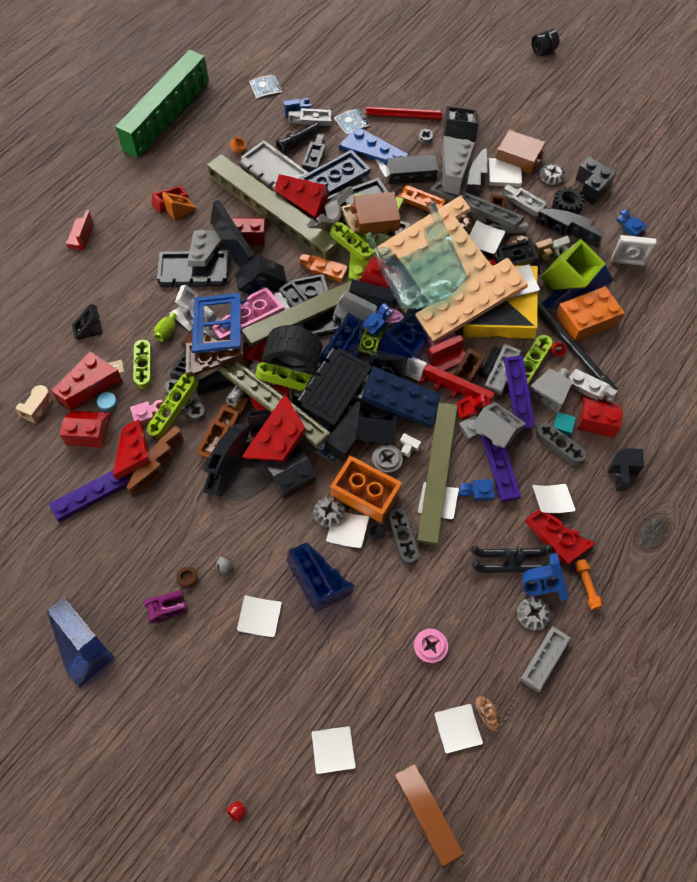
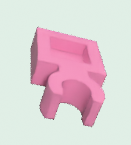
M162 400L155 401L153 405H149L147 401L130 407L134 421L139 419L142 424L150 422L159 410L158 407L163 404Z

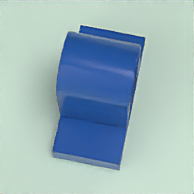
M558 553L549 555L551 565L529 569L523 573V590L527 595L536 596L558 591L560 601L569 599Z

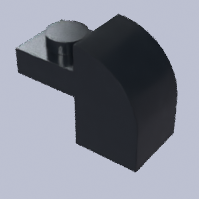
M626 448L620 450L608 466V473H614L613 482L616 484L617 491H625L630 484L629 474L639 475L644 468L643 449Z

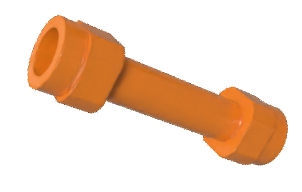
M585 559L575 562L576 572L581 574L589 597L587 603L591 611L603 608L601 596H597L588 572L590 570L589 563Z

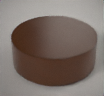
M183 567L177 573V581L181 587L189 589L197 584L198 574L192 567Z

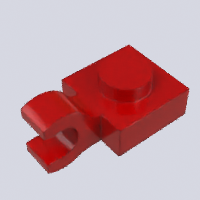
M484 394L478 397L470 395L456 402L459 418L466 420L479 414L478 408L490 405V398L485 399Z

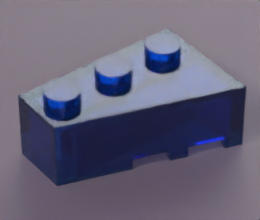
M348 312L322 351L319 363L321 364L322 361H325L324 358L331 348L337 351L340 348L357 358L364 321Z
M306 542L288 550L286 561L316 613L351 596L355 585L345 580L336 568L333 569L325 561L326 559Z

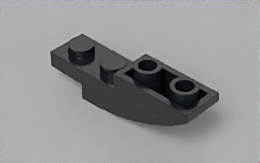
M540 209L536 219V223L563 237L569 233L597 248L605 233L591 226L593 220L568 211Z
M235 424L219 440L204 468V472L209 475L203 493L218 497L222 496L233 462L239 463L251 426Z

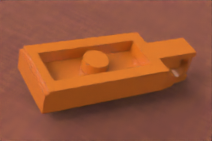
M302 254L300 257V266L306 267L310 273L315 275L324 274V278L340 283L348 271L347 265L318 256L311 257L310 255Z

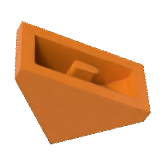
M166 192L162 194L166 211L174 221L196 209L187 197Z

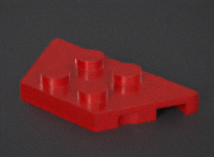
M286 395L281 398L242 457L246 460L260 459L261 461L274 460L276 462H285L306 432V427Z

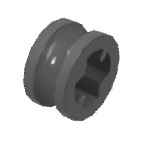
M429 129L421 130L419 142L425 145L430 144L433 141V132Z

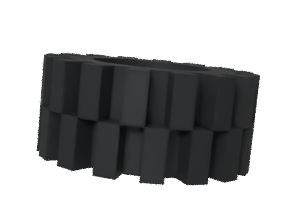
M563 187V190L560 188L555 193L552 208L579 215L585 201L584 195L581 194L580 190L577 192V188H574V190L572 187L568 189ZM564 201H570V202H572L573 204H568V203H565Z

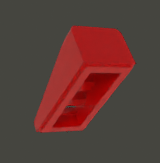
M181 186L152 194V205L160 213L166 210L162 196L163 192L174 195L178 193L179 196L189 198V194Z

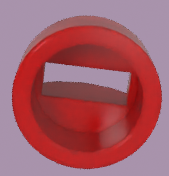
M555 342L551 346V352L554 356L563 357L567 352V347L564 343Z
M237 801L232 803L226 809V812L239 824L246 815V807L243 806L242 802Z

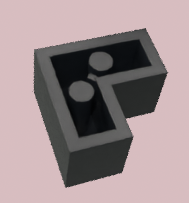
M589 156L580 165L576 180L584 184L581 194L584 195L585 200L594 205L612 186L616 172Z
M258 254L235 273L238 291L248 295L257 292L261 287H267L276 292L278 288L287 283L284 266Z

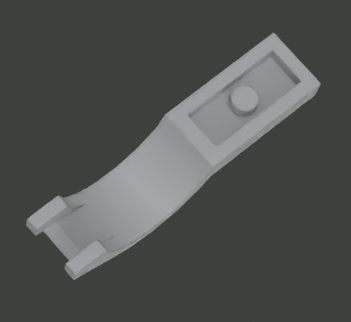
M349 186L338 192L324 206L327 217L321 214L317 218L319 223L313 219L306 224L308 228L323 229L339 221L341 217L340 205L354 192L352 187Z

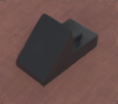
M90 304L72 324L76 340L103 333L96 305Z

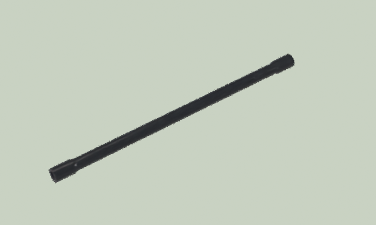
M497 251L495 254L485 252L488 257L495 260L496 264L501 262ZM537 298V312L595 378L617 390L616 385L598 368Z

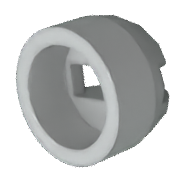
M220 556L216 569L218 572L226 574L231 571L234 564Z

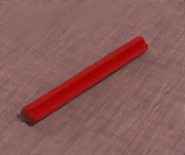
M366 107V115L437 120L442 118V111Z

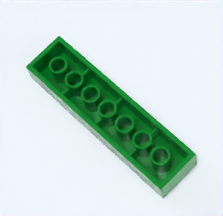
M189 49L115 126L122 151L138 158L173 119L181 113L199 91L207 85L209 77L204 55Z

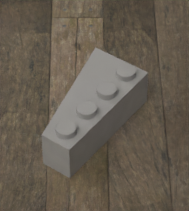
M443 136L441 148L443 192L459 195L472 159L475 142Z

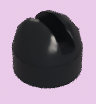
M375 522L370 526L368 534L375 540H381L385 537L386 529L383 525Z

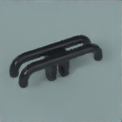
M547 544L542 548L479 549L477 545L471 547V553L474 556L502 557V564L483 565L479 561H474L472 567L480 573L525 572L529 569L551 565L550 560L541 564L521 563L524 557L547 555L553 550V547Z

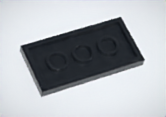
M214 201L210 223L239 269H241L254 257V253L221 201Z
M324 274L293 280L308 300L328 291ZM334 309L322 314V320L309 328L303 323L305 329L310 330L318 337L340 333L337 318L333 316Z

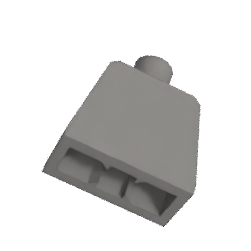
M561 368L559 372L549 369L531 385L529 390L530 397L558 413L572 385V381L568 379L570 372L565 368Z

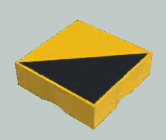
M530 266L537 282L538 266ZM537 291L509 298L463 326V337L489 338L502 336L507 338L535 339L537 332Z

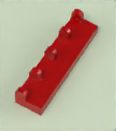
M427 363L419 381L421 384L425 380L436 384L434 389L437 391L440 387L452 391L451 397L453 398L457 394L465 398L470 395L478 397L484 394L485 399L489 397L492 403L495 394Z

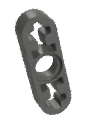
M171 379L165 384L167 395L171 392V387H174L178 382L177 379ZM178 394L175 397V402L181 399L182 394ZM192 395L189 403L183 407L182 411L191 421L201 422L206 416L205 409ZM192 407H194V409H195L197 412H200V414H199V415H197L196 413L194 414V413H193V410H192Z
M543 423L538 427L536 436L539 441L570 464L577 466L583 463L586 458V451L549 423ZM545 431H548V432H549V433L546 434V435L542 434V432H545ZM561 440L565 442L566 447H558L556 441ZM577 453L580 455L577 458L573 457Z
M393 509L389 514V524L400 560L405 565H413L418 560L419 552L407 514L402 509ZM395 515H398V517L401 518V527L399 528L398 521L395 519ZM405 532L409 535V539L401 541L398 538V534ZM408 545H409L408 549H409L410 554H414V555L412 556V559H409L408 556H405V555H406V546H408Z

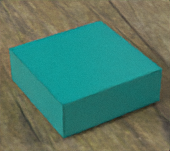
M558 412L553 426L563 434L571 436L576 417Z

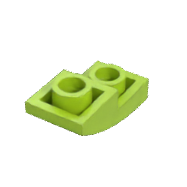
M385 328L376 337L365 329L357 351L369 355L370 350L377 351Z

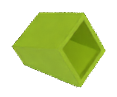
M580 239L562 253L540 278L552 290L582 288L591 282L606 263Z

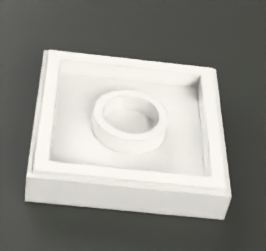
M489 158V186L505 187L508 184L512 187H521V168L496 158Z
M621 235L611 257V262L646 266L656 245V239Z

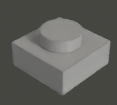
M476 415L459 423V428L468 441L480 436L476 432V428L472 426L477 419Z

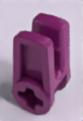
M179 590L145 600L144 606L148 609L149 623H159L167 618L187 612L188 607L185 602L165 607L166 605L175 604V602L183 600V591Z

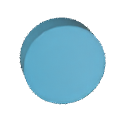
M105 392L99 395L97 404L102 411L108 412L117 406V400L114 394Z

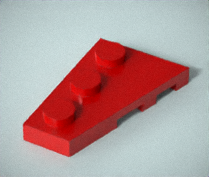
M139 419L127 424L121 430L113 477L116 480L151 462L143 425Z
M540 509L524 521L545 545H552L553 550L551 552L553 554L558 553L559 560L565 567L596 544L590 539L587 541L579 535L578 531L575 529L570 530L562 525V521L549 513L541 512Z

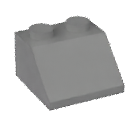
M494 402L482 409L472 426L476 428L478 434L490 438L495 446L505 448L513 441L526 423Z

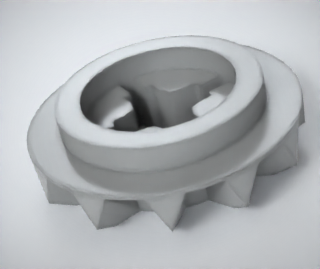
M550 163L541 168L539 176L546 184L558 185L564 181L566 171L563 170V167Z
M382 445L373 452L372 462L375 469L377 468L381 472H388L390 474L402 466L403 456L397 447ZM384 457H386V458L392 457V458H391V461H390L391 463H389V462H387V461H386V462H383V461H384Z
M325 497L322 500H318L313 509L315 521L324 527L336 526L342 521L345 514L344 506L335 497ZM332 506L333 513L330 512L326 517L324 509L327 510Z
M532 596L524 599L519 604L517 617L525 628L541 630L550 622L551 612L548 604H545L542 598L537 599ZM530 608H532L533 610L540 609L537 615L538 618H536L535 615L532 617H527L531 612Z

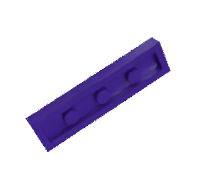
M523 355L505 357L504 365L512 413L526 423L522 430L535 428Z
M481 436L500 502L519 500L521 495L506 447H497L491 442L490 438Z
M113 471L56 499L49 503V506L57 521L60 522L127 487L130 481L126 475L116 480L113 477Z

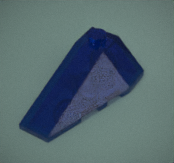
M604 265L586 287L553 290L542 304L549 309L557 308L561 303L602 287H608V284L613 279L606 265Z
M422 302L386 331L377 348L381 351L413 358L423 348L424 341L428 335L415 314L426 308L427 305Z
M62 597L47 609L65 670L78 687H81L115 657L65 597Z

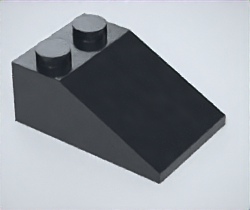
M446 106L444 136L475 142L479 124L477 110Z
M298 444L285 462H276L274 460L261 461L282 499L317 480L318 475Z

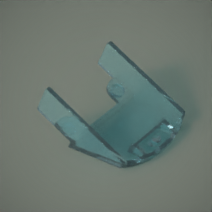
M434 201L427 204L433 222L424 229V237L428 245L397 260L390 248L377 247L371 232L365 234L379 269L400 308L417 309L436 304L454 293L467 277Z

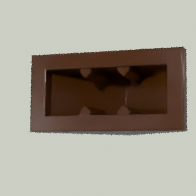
M469 347L454 375L472 383L483 368L485 356Z

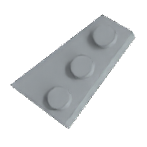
M198 230L193 232L188 266H206L214 256V251L222 245V240L216 231Z

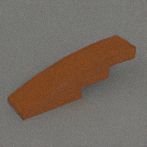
M242 396L236 406H231L227 402L225 406L222 405L216 419H212L196 454L209 459L223 435L240 421L250 401L249 398Z
M177 426L164 435L149 451L151 462L136 469L127 485V489L132 497H135L163 474L161 466L174 456L171 449L183 440L181 430Z
M415 764L395 774V778L406 796L410 808L442 867L444 868L463 857L464 854Z

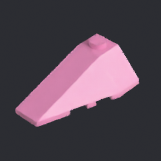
M267 287L251 294L247 298V302L241 305V330L285 310L284 306ZM226 315L222 320L231 319V315ZM214 325L212 327V330L220 340L230 339V328L223 329L221 325Z

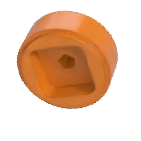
M234 137L230 142L231 148L236 153L241 154L247 148L246 142L240 137Z

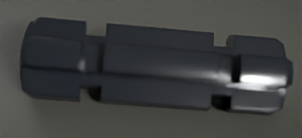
M497 346L492 347L480 375L482 377H489L501 352V348Z

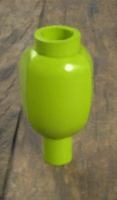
M171 312L169 317H164L157 323L154 328L155 339L163 342L172 335L176 328V313Z

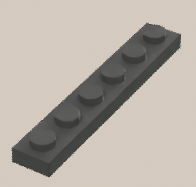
M440 181L430 188V194L442 198L446 202H451L457 197L462 196L469 205L470 212L506 226L509 229L516 230L524 221V216L460 190L459 195L443 192L442 182Z

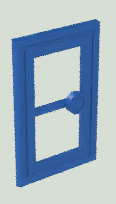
M241 293L195 298L192 353L241 348ZM231 303V319L204 322V306ZM221 325L223 329L230 328V341L203 344V327Z

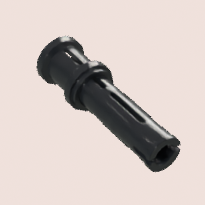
M313 123L294 134H287L283 139H277L275 144L278 151L285 153L287 149L296 147L298 142L320 132V127L317 123Z

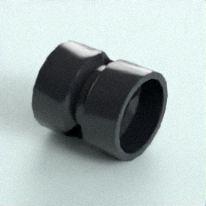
M555 29L536 34L531 39V46L536 55L557 49L560 43L559 35Z

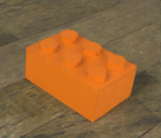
M605 286L561 303L555 317L569 335L578 342L618 326L625 312Z
M349 456L330 486V496L382 524L401 493L402 482Z

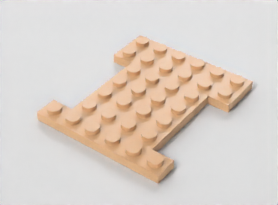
M462 196L457 197L372 249L377 260L383 264L397 257L428 302L429 306L415 315L434 344L528 287L527 282L509 258L492 267L457 219L471 211Z

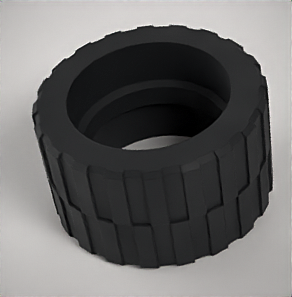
M294 325L278 326L269 332L262 361L315 375L323 344L318 336L310 330Z

